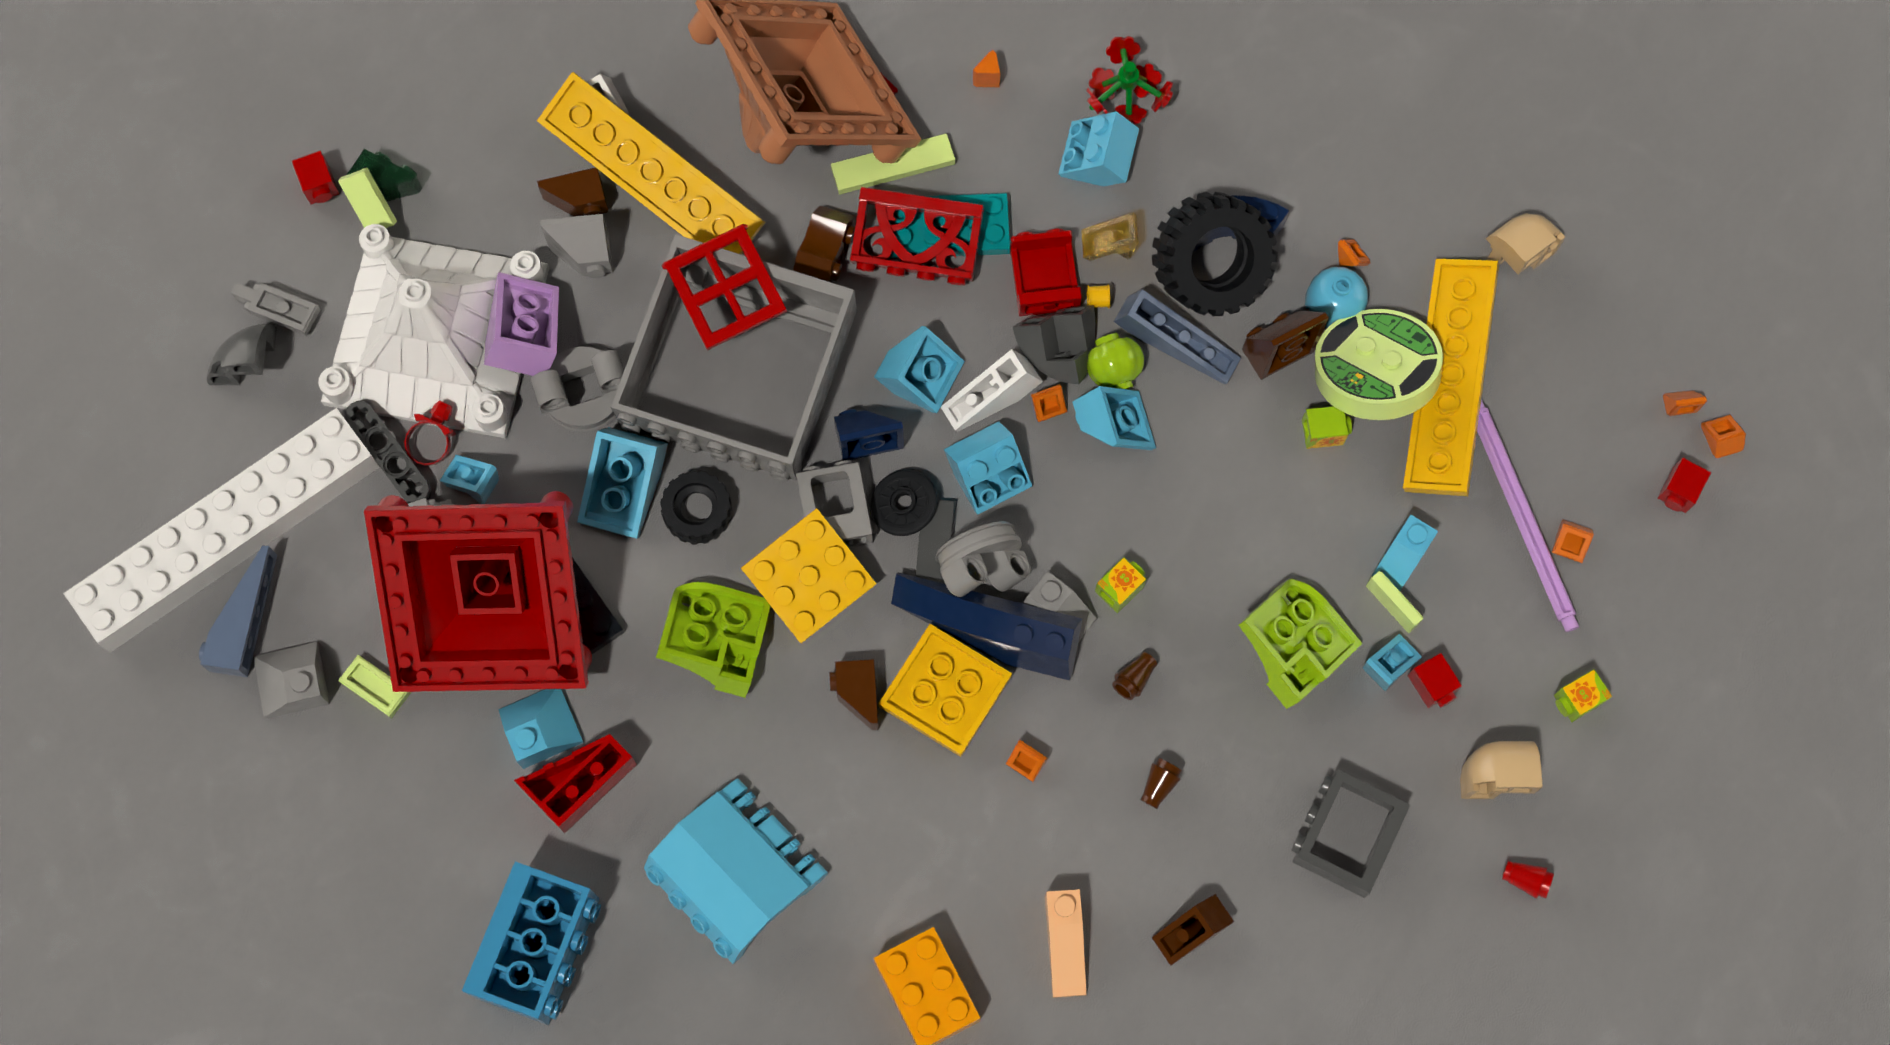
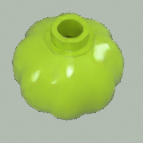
M1118 333L1097 339L1095 341L1096 347L1090 350L1087 360V369L1091 380L1098 386L1127 390L1133 388L1132 382L1140 375L1144 367V355L1141 347L1129 337L1120 338Z

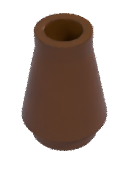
M1143 652L1137 659L1115 674V681L1112 683L1113 688L1120 696L1127 700L1139 697L1154 668L1157 666V661L1150 654Z
M1159 758L1156 764L1152 763L1140 800L1158 809L1161 802L1181 780L1179 775L1182 770Z

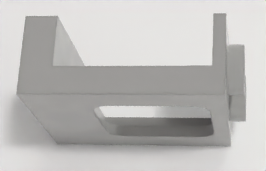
M840 461L835 463L833 467L823 469L819 466H811L803 469L800 473H796L804 517L815 509L811 485L849 479L854 504L853 511L847 514L825 517V519L848 547L873 543L859 462Z

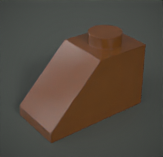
M596 167L537 181L543 200L572 216L596 215L609 212L601 178Z
M874 659L835 662L836 672H829L830 691H837L838 701L871 730H878Z
M1214 894L1192 907L1154 935L1152 939L1171 966L1235 921L1217 895Z

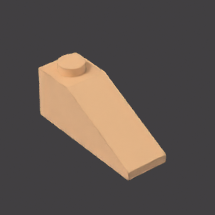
M1080 889L1047 891L1045 894V909L1053 998L1086 996Z

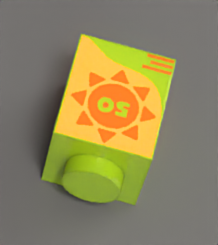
M1334 406L1306 409L1303 415L1302 425L1306 449L1344 445L1348 435L1352 433L1350 416H1345L1344 412Z
M1123 557L1097 582L1095 592L1118 614L1144 588L1147 580L1144 577L1145 572L1136 562L1131 561L1129 563Z
M1594 669L1554 694L1558 710L1564 717H1568L1571 722L1598 708L1613 697Z

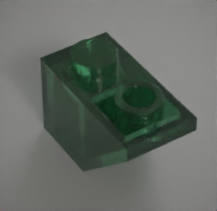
M364 149L347 173L348 175L368 168L386 202L414 195L422 190V186L417 178L418 174L412 168L406 165L399 167L392 163L389 157L378 151L374 154Z

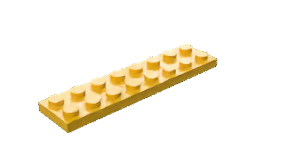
M573 71L537 119V122L683 237L704 243L741 224H746L748 226L746 231L752 241L766 223ZM738 241L722 248L741 255L743 253Z
M1435 260L1426 325L1435 333L1442 347V377L1439 388L1433 398L1425 406L1413 413L1403 483L1404 492L1468 497L1498 280V261Z

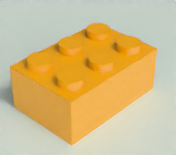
M934 927L873 958L916 1045H937L980 1022L981 1018Z

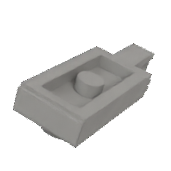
M236 283L231 291V294L235 297L234 299L245 304L243 309L250 314L307 336L320 311L319 306L263 283L260 285L255 284L253 289Z

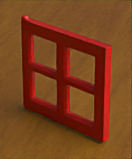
M741 224L662 264V268L664 270L667 269L707 351L787 312L746 231L748 229L746 224ZM738 241L750 267L725 278L713 253ZM706 257L718 283L693 294L680 269ZM757 279L770 304L744 316L732 290ZM725 295L737 321L712 332L700 306Z

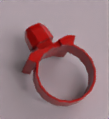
M440 400L435 403L430 411L432 413L431 418L422 414H414L415 420L419 423L409 429L404 440L405 451L409 458L416 463L426 466L437 465L444 461L451 448L450 437L456 435L453 429L444 425L445 421H449L451 417L452 406ZM424 424L438 426L446 436L447 446L445 453L433 463L424 464L419 462L412 456L409 449L411 434L416 428Z

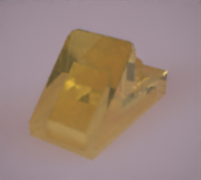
M1134 212L1081 229L1083 258L1089 261L1114 253L1130 259L1139 243L1137 217Z

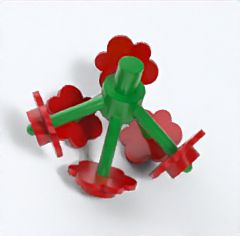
M1131 36L1125 38L1114 37L1110 41V46L1106 48V54L1110 56L1112 63L1119 64L1122 62L1123 66L1116 76H1114L1111 69L1104 71L1100 67L1095 68L1092 71L1093 78L1088 83L1090 88L1093 89V93L1089 88L1086 89L1091 96L1087 99V102L1090 104V110H1095L1097 114L1101 111H1104L1105 114L1109 113L1102 103L1106 99L1112 100L1115 97L1114 92H1117L1121 87L1126 90V105H1118L1115 111L1135 125L1142 122V118L1147 116V111L1139 108L1136 104H1132V89H1134L1135 95L1139 98L1146 97L1148 93L1156 96L1151 106L1152 110L1156 112L1160 106L1164 108L1171 102L1173 92L1170 89L1173 83L1167 81L1158 90L1157 85L1162 81V74L1154 70L1152 64L1148 63L1143 67L1141 65L1136 66L1132 62L1134 55L1138 54L1141 50L1140 44L1134 42V38Z

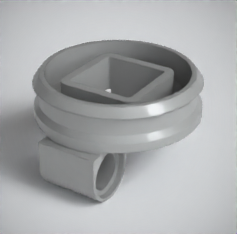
M574 347L557 354L550 370L535 374L531 378V383L542 414L547 412L550 418L563 428L586 432L599 429L616 417L611 409V404L622 378L624 368L619 353L616 350L602 351L592 347ZM595 372L603 395L570 406L563 383Z
M1006 521L988 523L968 530L942 545L936 553L935 561L940 565V573L948 590L957 597H963L984 583L989 577L991 584L997 590L1005 592L1027 578L1031 573V567L1025 552L1019 550L1022 547V541L1020 537L1016 536V527Z

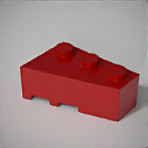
M608 734L573 751L571 755L554 763L550 762L544 765L542 769L525 777L521 776L514 781L565 834L637 764L633 757L612 735Z

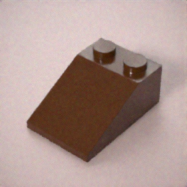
M1297 311L1292 315L1284 313L1277 317L1269 327L1265 329L1257 327L1246 335L1242 350L1262 380L1314 353L1329 317L1326 312Z

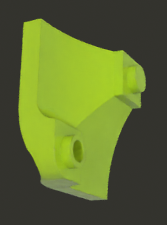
M1289 579L1279 585L1269 594L1270 596L1238 625L1253 645L1263 663L1269 679L1266 685L1286 709L1300 702L1363 644L1331 604L1317 590L1295 579Z
M691 582L675 588L670 601L656 658L696 673L715 685L714 690L746 698L760 652L770 604L764 597L713 583ZM682 603H687L690 606H684Z

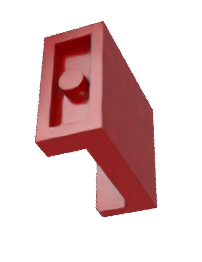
M1056 228L1039 234L1021 232L1010 238V255L1019 316L1056 313L1059 309L1081 305L1082 297L1076 278L1071 230L1064 231L1063 229Z

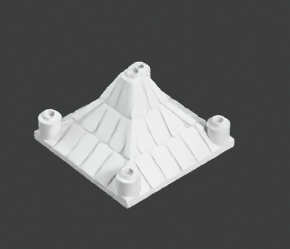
M371 224L366 226L359 235V243L364 254L340 335V341L336 349L333 366L326 368L321 373L318 381L320 390L323 392L322 404L347 410L351 403L364 401L379 416L417 422L414 414H422L431 418L432 413L430 411L435 403L440 400L452 406L451 417L449 421H445V426L451 429L506 439L523 373L484 365L485 342L498 272L546 284L549 272L548 263L540 262L539 257L531 251L518 252L511 259L503 256L391 237L388 230L382 225Z

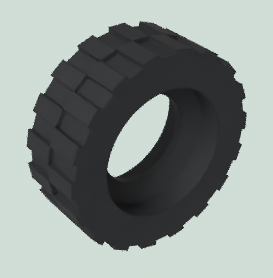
M704 471L682 473L675 480L672 479L669 482V486L663 491L660 505L664 523L669 528L670 533L674 537L677 536L680 541L684 543L690 542L694 545H697V543L706 544L710 540L720 537L719 535L728 528L727 524L732 518V504L726 486L716 476H711L708 472ZM701 493L710 499L712 511L707 519L701 522H691L684 518L681 513V504L688 495Z

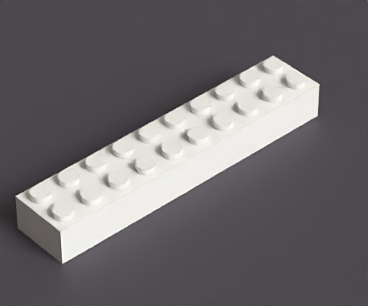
M335 408L63 594L96 642L111 653L260 550L262 545L267 546L380 467L339 410Z

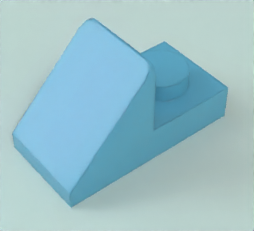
M455 455L440 482L449 488L467 493L480 504H485L499 481V475L494 465Z
M1398 634L1370 657L1363 666V669L1386 691L1406 671L1415 665L1422 656Z

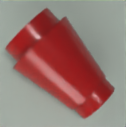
M1508 861L1502 880L1508 881V883L1536 899L1538 896L1546 899L1554 873L1547 871V867Z

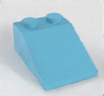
M610 427L598 430L577 523L636 539L639 538L662 472L668 443Z

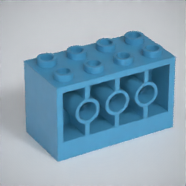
M515 861L462 991L481 1001L549 1025L551 1019L556 1020L561 1011L563 1000L560 999L564 986L569 987L575 976L576 968L572 966L577 954L582 955L587 946L589 936L585 934L590 922L594 924L601 910V904H598L599 897L590 888ZM553 909L556 910L555 915L548 919V912ZM541 941L543 943L542 947L535 952V944ZM528 972L530 977L527 982L522 984L521 978Z

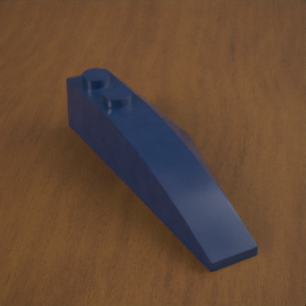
M899 572L896 574L892 605L932 624L938 629L1007 665L1071 680L1082 618L971 591L963 597H957L948 590L946 584Z

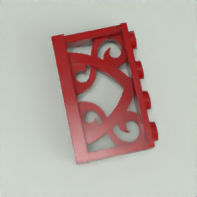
M861 187L850 262L857 264L856 269L861 271L874 272L875 267L887 269L886 274L904 277L905 272L917 273V279L935 281V276L948 278L947 283L965 286L966 281L973 282L984 207L979 204ZM868 204L875 205L879 226L865 229ZM901 210L905 213V220L903 222L890 225L889 220L897 221L894 218L896 211ZM917 212H923L928 229L935 236L939 237L940 240L927 250L913 256L901 245L893 231H899L908 227L915 219ZM940 216L945 218V224L940 227L948 229L946 233L934 227L933 222L935 218ZM966 219L973 220L969 245L956 238ZM882 232L884 238H879L872 244V247L874 245L882 246V253L878 256L867 254L864 250L866 238L871 234ZM951 243L961 247L966 255L965 262L958 268H951L945 264V259L948 256H954L957 259L955 252L948 248ZM892 251H894L903 262L887 259L891 256ZM936 258L938 267L925 266L923 264Z

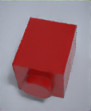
M321 150L292 161L302 191L310 205L327 202L333 196L339 195L330 167Z
M1682 458L1673 467L1657 498L1662 500L1668 508L1687 513L1696 504L1711 472Z
M1442 653L1413 668L1407 675L1427 708L1438 704L1440 708L1448 705L1457 699L1455 693L1462 687Z

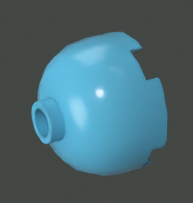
M1331 267L1322 270L1312 279L1305 294L1306 309L1308 308L1309 311L1326 312L1329 318L1325 328H1328L1338 319H1345L1365 310L1368 304V289L1364 280L1355 271L1346 267Z

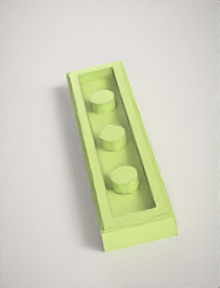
M946 133L923 139L915 148H907L898 160L892 164L882 163L876 159L873 153L831 163V170L840 195L859 190L861 187L867 188L955 165V157Z

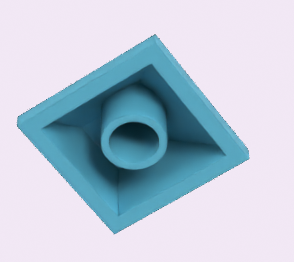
M921 326L887 352L874 378L893 394L932 413H937L965 361L926 326Z
M1099 386L1072 401L1076 413V421L1081 431L1112 447L1153 450L1156 448L1139 391Z
M545 689L498 709L504 732L515 759L523 769L584 743L562 689Z

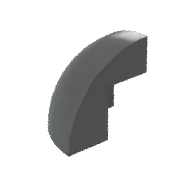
M1094 305L1059 309L1056 311V314L1048 316L1036 315L1014 325L1013 332L1016 341L1025 357L1033 366L1050 378L1064 383L1080 384L1088 372V354L1095 344Z
M271 323L258 324L242 329L229 337L219 347L211 360L207 373V383L209 385H240L241 375H263L265 351H275L277 327Z

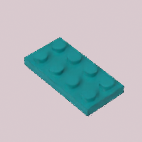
M1007 193L925 196L983 205L984 213L977 255L1010 254ZM901 210L896 211L894 218L897 221L889 220L890 225L903 222L905 220V213ZM917 212L915 219L908 227L899 231H893L901 245L913 256L927 250L940 240L939 237L935 236L928 229L923 212ZM940 216L934 219L933 225L936 229L944 233L948 230L940 227L946 222L944 217ZM970 219L965 220L961 231L956 237L967 245L970 244L973 220ZM951 243L948 247L955 252L956 256H966L963 249L958 245ZM892 251V254L889 258L899 257L894 253V251Z

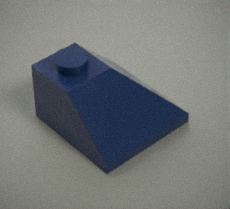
M856 409L845 410L839 416L834 417L835 430L843 461L904 449V431L901 421L866 410L857 411Z

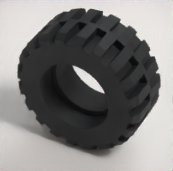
M1203 192L1197 194L1196 200L1187 197L1181 201L1182 207L1180 209L1173 207L1167 213L1170 216L1169 220L1166 223L1161 221L1157 228L1161 231L1159 238L1155 237L1152 247L1157 250V254L1152 255V265L1158 268L1155 272L1158 282L1164 285L1163 289L1171 297L1198 314L1206 315L1209 313L1215 317L1223 316L1224 311L1229 314L1237 313L1240 311V305L1243 304L1249 307L1255 302L1253 297L1257 293L1262 295L1267 289L1264 286L1266 279L1273 278L1275 270L1271 268L1272 262H1277L1278 252L1272 249V246L1277 244L1275 234L1269 231L1271 225L1266 218L1260 216V211L1234 196L1221 192H1215L1213 195ZM1218 227L1230 228L1234 232L1237 241L1236 256L1232 265L1224 274L1208 281L1197 279L1194 276L1191 264L1193 250L1197 242L1212 229Z

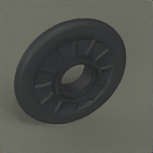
M914 470L893 472L879 482L872 494L870 504L872 517L878 527L888 534L895 536L915 534L925 528L934 517L938 503L937 492L931 480L920 472ZM901 496H910L912 499L910 507L905 510H898L896 507L898 499Z

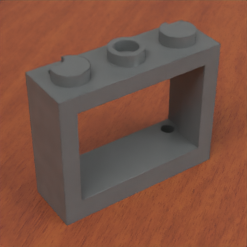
M1338 769L1332 777L1326 775L1318 791L1323 797L1318 806L1315 804L1311 806L1306 816L1305 822L1310 825L1305 835L1299 833L1291 851L1295 852L1296 855L1292 862L1365 898L1371 893L1410 804ZM1340 787L1390 810L1359 877L1310 853Z

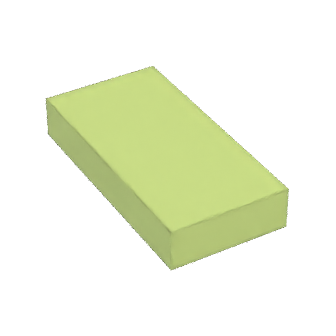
M368 168L345 175L338 180L364 228L371 224H379L385 228L395 225L397 219Z
M1378 571L1371 577L1366 585L1368 590L1408 633L1413 631L1423 620V616L1382 571Z
M357 655L338 680L391 719L412 693L393 692L391 677L360 655Z

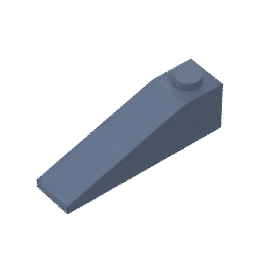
M1143 289L1127 297L1113 321L1139 340L1223 384L1228 383L1241 359L1238 355Z
M262 545L208 632L206 642L201 644L199 650L200 665L209 672L248 678L277 554L269 546Z

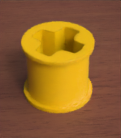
M1109 284L1107 286L1087 285V305H1094V308L1107 307L1110 309Z

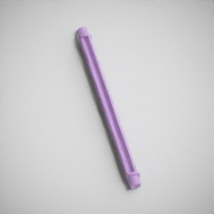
M1481 399L1477 432L1557 616L1558 622L1561 621L1565 632L1573 631L1579 628L1575 618L1576 612L1495 427L1489 409L1485 408Z

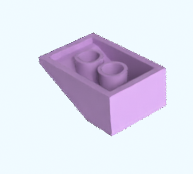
M498 272L485 342L484 365L531 376L550 370L557 354L558 286Z

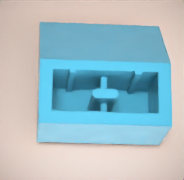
M1117 111L1072 121L1058 175L1063 178L1103 187L1125 183L1139 128Z
M999 421L944 449L953 474L977 515L1032 487L1013 434Z

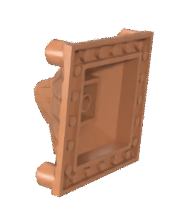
M697 0L695 2L698 11L688 24L690 35L695 42L707 45L713 44L719 38L725 48V53L740 90L739 106L743 137L747 147L754 153H761L765 161L771 164H783L798 145L869 144L872 145L873 154L877 160L882 163L892 164L898 160L907 148H915L922 140L837 3L798 0Z

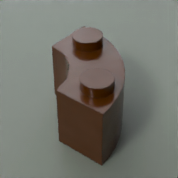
M819 206L811 215L806 235L797 251L793 271L828 282L832 280L837 282L842 269L840 261L846 244L851 245L853 242L855 227L852 226L854 216Z

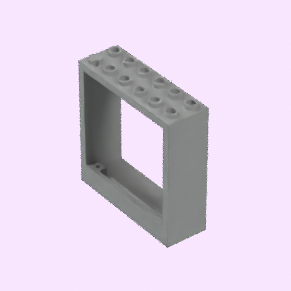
M675 234L665 262L702 244V242ZM720 249L713 253L725 278L750 267L744 255L725 249ZM706 257L680 269L689 287L702 291L718 283ZM763 262L787 309V312L777 317L831 334L788 456L786 457L637 409L679 298V293L667 269L664 270L662 268L611 404L613 413L622 425L621 428L633 434H639L640 431L652 434L651 438L669 443L671 440L680 443L681 448L693 453H698L699 450L709 452L713 459L727 463L729 459L740 462V466L749 471L758 472V469L770 472L771 477L781 481H788V478L797 480L796 473H800L857 312L854 289ZM757 279L732 290L740 306L757 311L770 304Z

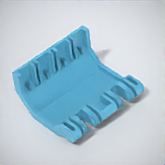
M739 778L732 781L721 791L716 792L678 822L649 854L643 868L648 879L654 885L660 886L668 894L671 904L678 910L682 909L690 918L694 929L700 934H705L713 943L715 951L722 958H727L732 964L744 955L748 945L767 924L799 897L811 891L828 874L819 862L809 868L815 861L811 854L803 857L794 867L786 860L798 850L801 843L797 839H793L788 843L793 835L774 815L767 818L770 811L766 807L759 809L749 819L743 815L742 811L753 803L756 796L752 792L745 794L748 788Z

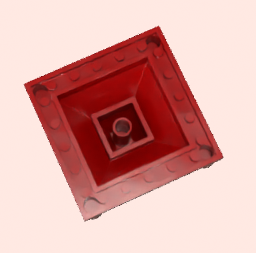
M552 491L544 495L540 503L409 506L403 498L389 495L381 499L377 505L365 508V523L393 692L586 689L589 683L587 671L592 663V654L588 647L582 644L568 520L573 513L574 506L568 495L563 492Z

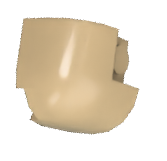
M1525 213L1512 218L1486 238L1492 248L1487 260L1498 261L1499 265L1506 261L1519 275L1529 266L1534 270L1553 256L1560 248L1565 236L1551 221L1542 215Z
M1497 741L1486 743L1467 758L1462 766L1460 777L1461 799H1495L1501 793L1535 794L1543 788L1540 754L1534 741Z

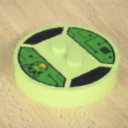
M1389 309L1362 310L1354 316L1338 319L1323 332L1315 350V380L1323 397L1335 408L1348 415L1368 420L1400 418L1425 406L1437 392L1442 377V347L1435 333L1421 320L1409 314Z

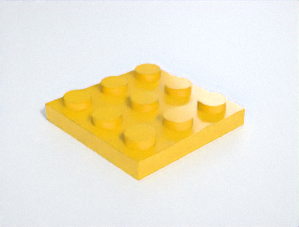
M817 508L741 567L742 571L800 643L808 639L877 584Z
M929 624L881 698L878 707L962 757L1011 679L1012 673L932 624Z

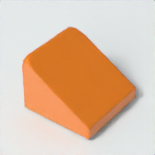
M1695 391L1665 393L1663 395L1666 413L1669 416L1697 413L1707 402L1706 396Z
M1731 415L1701 423V428L1715 458L1741 452L1744 449L1746 433Z
M1562 519L1551 552L1583 563L1594 536L1593 530Z

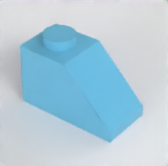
M1410 515L1372 576L1378 571H1382L1400 591L1438 531Z

